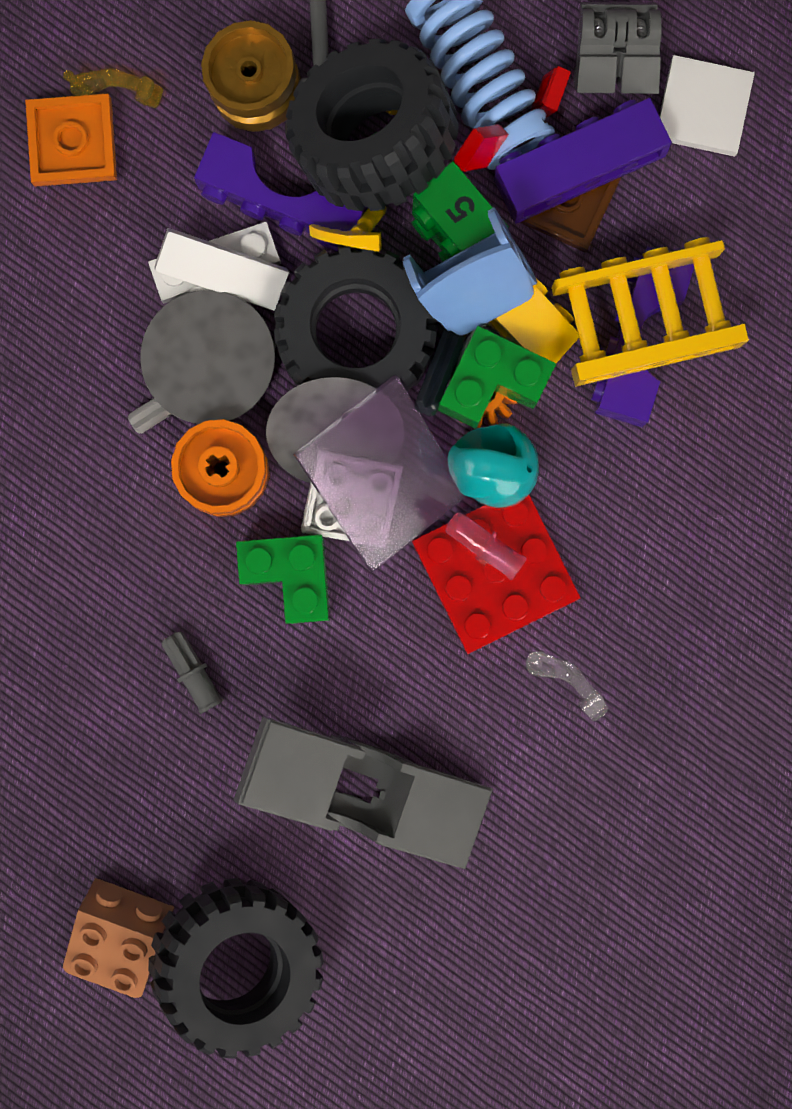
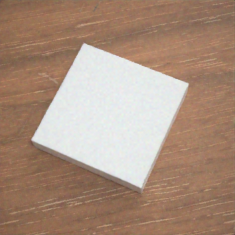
M673 55L659 114L672 143L735 157L739 149L755 72Z

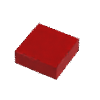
M557 66L542 77L530 111L543 109L546 113V118L558 110L571 72Z
M499 124L473 128L454 157V163L462 172L486 168L509 134Z

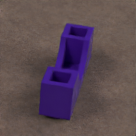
M215 132L212 133L194 177L198 189L202 190L201 195L204 198L224 205L227 200L241 206L240 211L247 216L258 220H263L264 216L279 221L278 226L283 230L299 236L302 235L303 231L310 234L309 225L311 224L341 231H350L353 226L357 225L358 220L368 209V207H364L363 211L348 210L345 205L343 207L335 206L328 202L325 196L319 195L317 191L300 197L284 196L272 191L264 185L256 173V159L253 148ZM317 240L321 245L338 251L339 244Z
M647 246L643 253L653 250L655 248ZM641 255V258L634 256L632 261L643 259V255ZM693 264L669 269L678 308L685 300L694 270ZM652 273L627 279V281L633 282L630 294L639 330L645 320L661 312ZM617 312L615 315V321H619ZM621 326L617 338L609 337L605 349L606 356L623 353L621 347L625 345ZM648 370L597 381L591 396V400L597 402L594 413L643 427L649 421L660 381L649 373Z

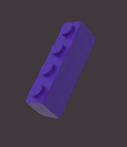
M651 98L639 103L636 100H629L619 105L613 111L614 114L601 120L598 117H591L577 125L576 131L563 137L560 134H553L540 141L537 145L538 148L525 154L522 151H516L502 158L499 161L500 165L496 166L494 182L514 224L666 157L672 141Z

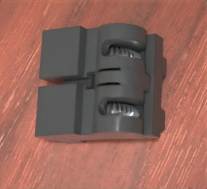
M580 2L578 49L573 81L577 93H615V84H617L621 93L659 94L661 12L657 10V3Z

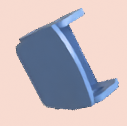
M495 207L488 210V217L494 229V234L426 272L422 271L410 254L403 258V265L418 300L433 318L442 323L447 331H453L457 335L468 334L475 330L477 326L481 327L529 301L534 294L533 286L537 284L529 263L513 240L507 225Z

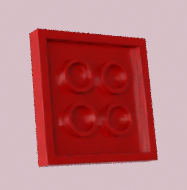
M530 495L520 503L510 507L495 508L484 505L412 541L467 654L581 599Z

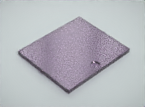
M395 375L352 409L344 412L338 420L293 454L371 572L375 571L415 537L420 536L425 529L466 497L458 490L456 483L450 475L446 456L420 413L415 410V404L400 379Z

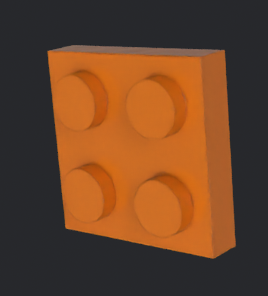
M109 94L25 100L30 177L34 187L117 180L112 100Z

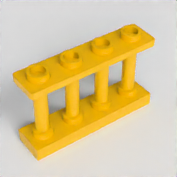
M709 237L698 238L685 243V249L669 253L668 247H661L643 253V259L627 263L626 257H618L601 263L602 269L585 272L584 267H576L559 273L560 279L554 281L551 287L553 296L569 294L583 355L580 356L581 363L575 364L571 370L575 387L740 348L748 342L745 324L731 327L730 320L725 321L710 259L717 258L725 250L723 240L711 243ZM688 264L694 265L708 321V326L705 327L706 333L691 337L688 330H683L669 273L671 268ZM652 273L667 334L663 337L664 343L648 346L647 341L641 338L627 282L629 278ZM608 283L611 285L625 345L621 347L623 353L606 356L605 350H600L585 290Z

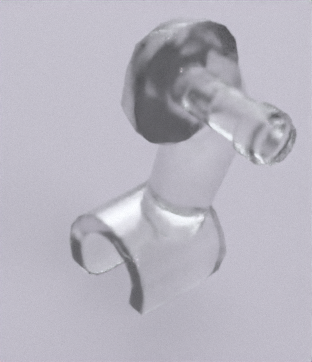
M532 652L529 654L526 661L528 672L534 676L560 678L571 684L584 699L578 706L591 721H597L607 712L608 706L603 697L591 686L579 668L573 663L558 659L544 652Z

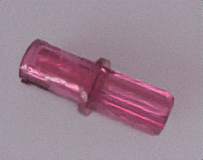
M457 512L446 526V533L475 553L477 561L482 558L505 574L510 580L515 577L527 559L496 538L497 533L495 531L492 534L460 512Z

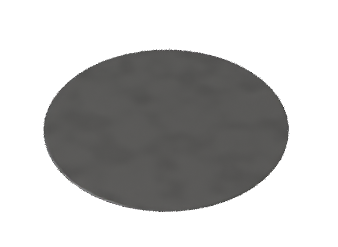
M200 290L186 293L173 299L154 316L144 334L140 361L143 378L154 399L177 418L200 424L208 420L224 419L230 421L251 409L263 396L270 383L274 369L275 352L272 336L265 321L251 305L230 293Z
M341 377L315 379L291 389L273 407L266 427L267 443L274 459L288 473L308 483L311 481L317 448L392 462L399 451L403 437L400 415L386 395L369 384Z

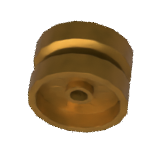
M252 20L232 23L217 32L206 46L201 67L203 82L221 116L236 128L251 132L270 130L286 121L290 100L295 101L293 94L300 80V72L292 49L283 34L269 24Z

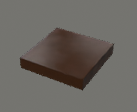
M621 177L519 223L586 253Z

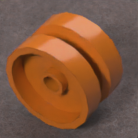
M224 419L204 421L190 428L177 442L171 459L172 479L180 495L196 509L216 517L237 516L252 508L263 496L269 480L268 458L256 437L242 425ZM220 463L228 464L225 467L229 472L224 477L217 473L215 474V468Z

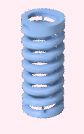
M411 0L407 4L405 9L406 15L412 26L421 30L420 41L424 47L431 50L430 59L435 67L442 69L440 76L444 85L452 89L451 99L454 105L463 108L461 117L465 125L474 128L495 125L521 112L534 102L536 96L534 90L524 89L507 97L489 111L478 113L485 104L507 95L524 82L525 74L521 69L508 71L490 81L479 91L468 93L473 85L496 76L513 63L515 55L510 49L493 53L478 62L466 73L457 74L462 66L487 56L504 41V34L501 30L494 29L481 34L489 28L494 20V15L490 10H480L473 13L479 8L483 0H443L433 6L431 5L436 0ZM456 23L443 35H435L439 28ZM469 41L454 54L446 55L451 47ZM543 109L532 110L504 128L509 135L487 166L489 170H495L496 166L500 165L499 161L510 153L522 151L525 154L538 148L537 145L540 141L555 133L551 125L544 123L546 113ZM531 138H534V139L531 140L529 143H527V144H525V145H523V146H520V147H518V148L513 149V148L516 147L517 145H519V144H521V143H523V142H525V141H527V140H529V139H531Z

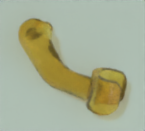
M116 68L79 73L76 76L70 70H66L63 73L64 79L71 82L70 91L75 96L90 95L111 86L123 87L136 91L134 99L137 102L151 108H157L163 94V88L154 84V81L149 77L142 76L140 78Z

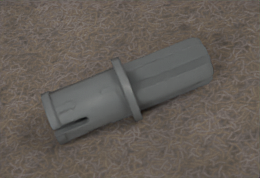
M179 631L164 639L162 647L180 676L177 681L178 683L183 681L198 707L200 715L223 702L224 699L218 693L205 670L208 665L206 663L201 664L185 634Z

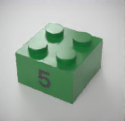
M454 161L444 168L437 179L433 177L427 182V189L419 195L416 192L413 194L412 216L415 219L412 221V225L425 241L431 238L442 250L438 255L443 262L495 233L488 217V210L493 207Z

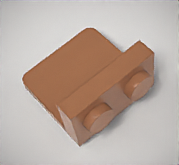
M95 878L78 909L63 963L64 971L133 998L141 997L150 975L148 971L149 957L156 955L151 946L154 935L157 932H165L166 927L162 920L169 910L173 912L174 906Z

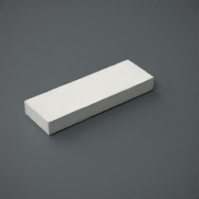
M167 228L154 266L156 272L219 293H230L246 302L274 311L281 295L280 292L289 274L288 269L171 228Z

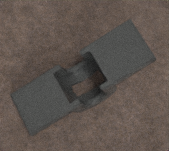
M263 716L233 801L242 806L330 831H338L339 826H343L366 836L378 845L465 869L493 789L483 784L415 764L399 755L336 734L326 736ZM347 768L353 772L378 779L376 788L381 790L379 797L373 796L371 803L358 797L335 791L342 769Z

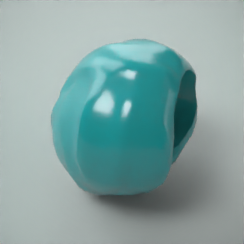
M508 423L474 429L462 436L448 453L449 472L460 493L472 497L487 506L503 508L516 505L524 500L536 485L539 474L536 449L525 433Z

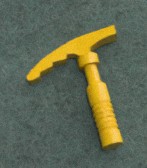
M386 206L384 210L370 211L368 208L358 220L357 225L353 226L350 231H341L311 224L309 225L310 236L334 244L380 252L382 249L381 233L371 231L385 215Z

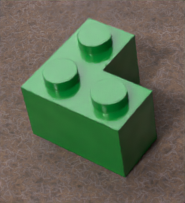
M477 326L439 404L438 411L477 429L495 391L534 409L556 363Z
M322 535L236 542L239 584L246 586L282 583L285 624L330 621L324 537Z

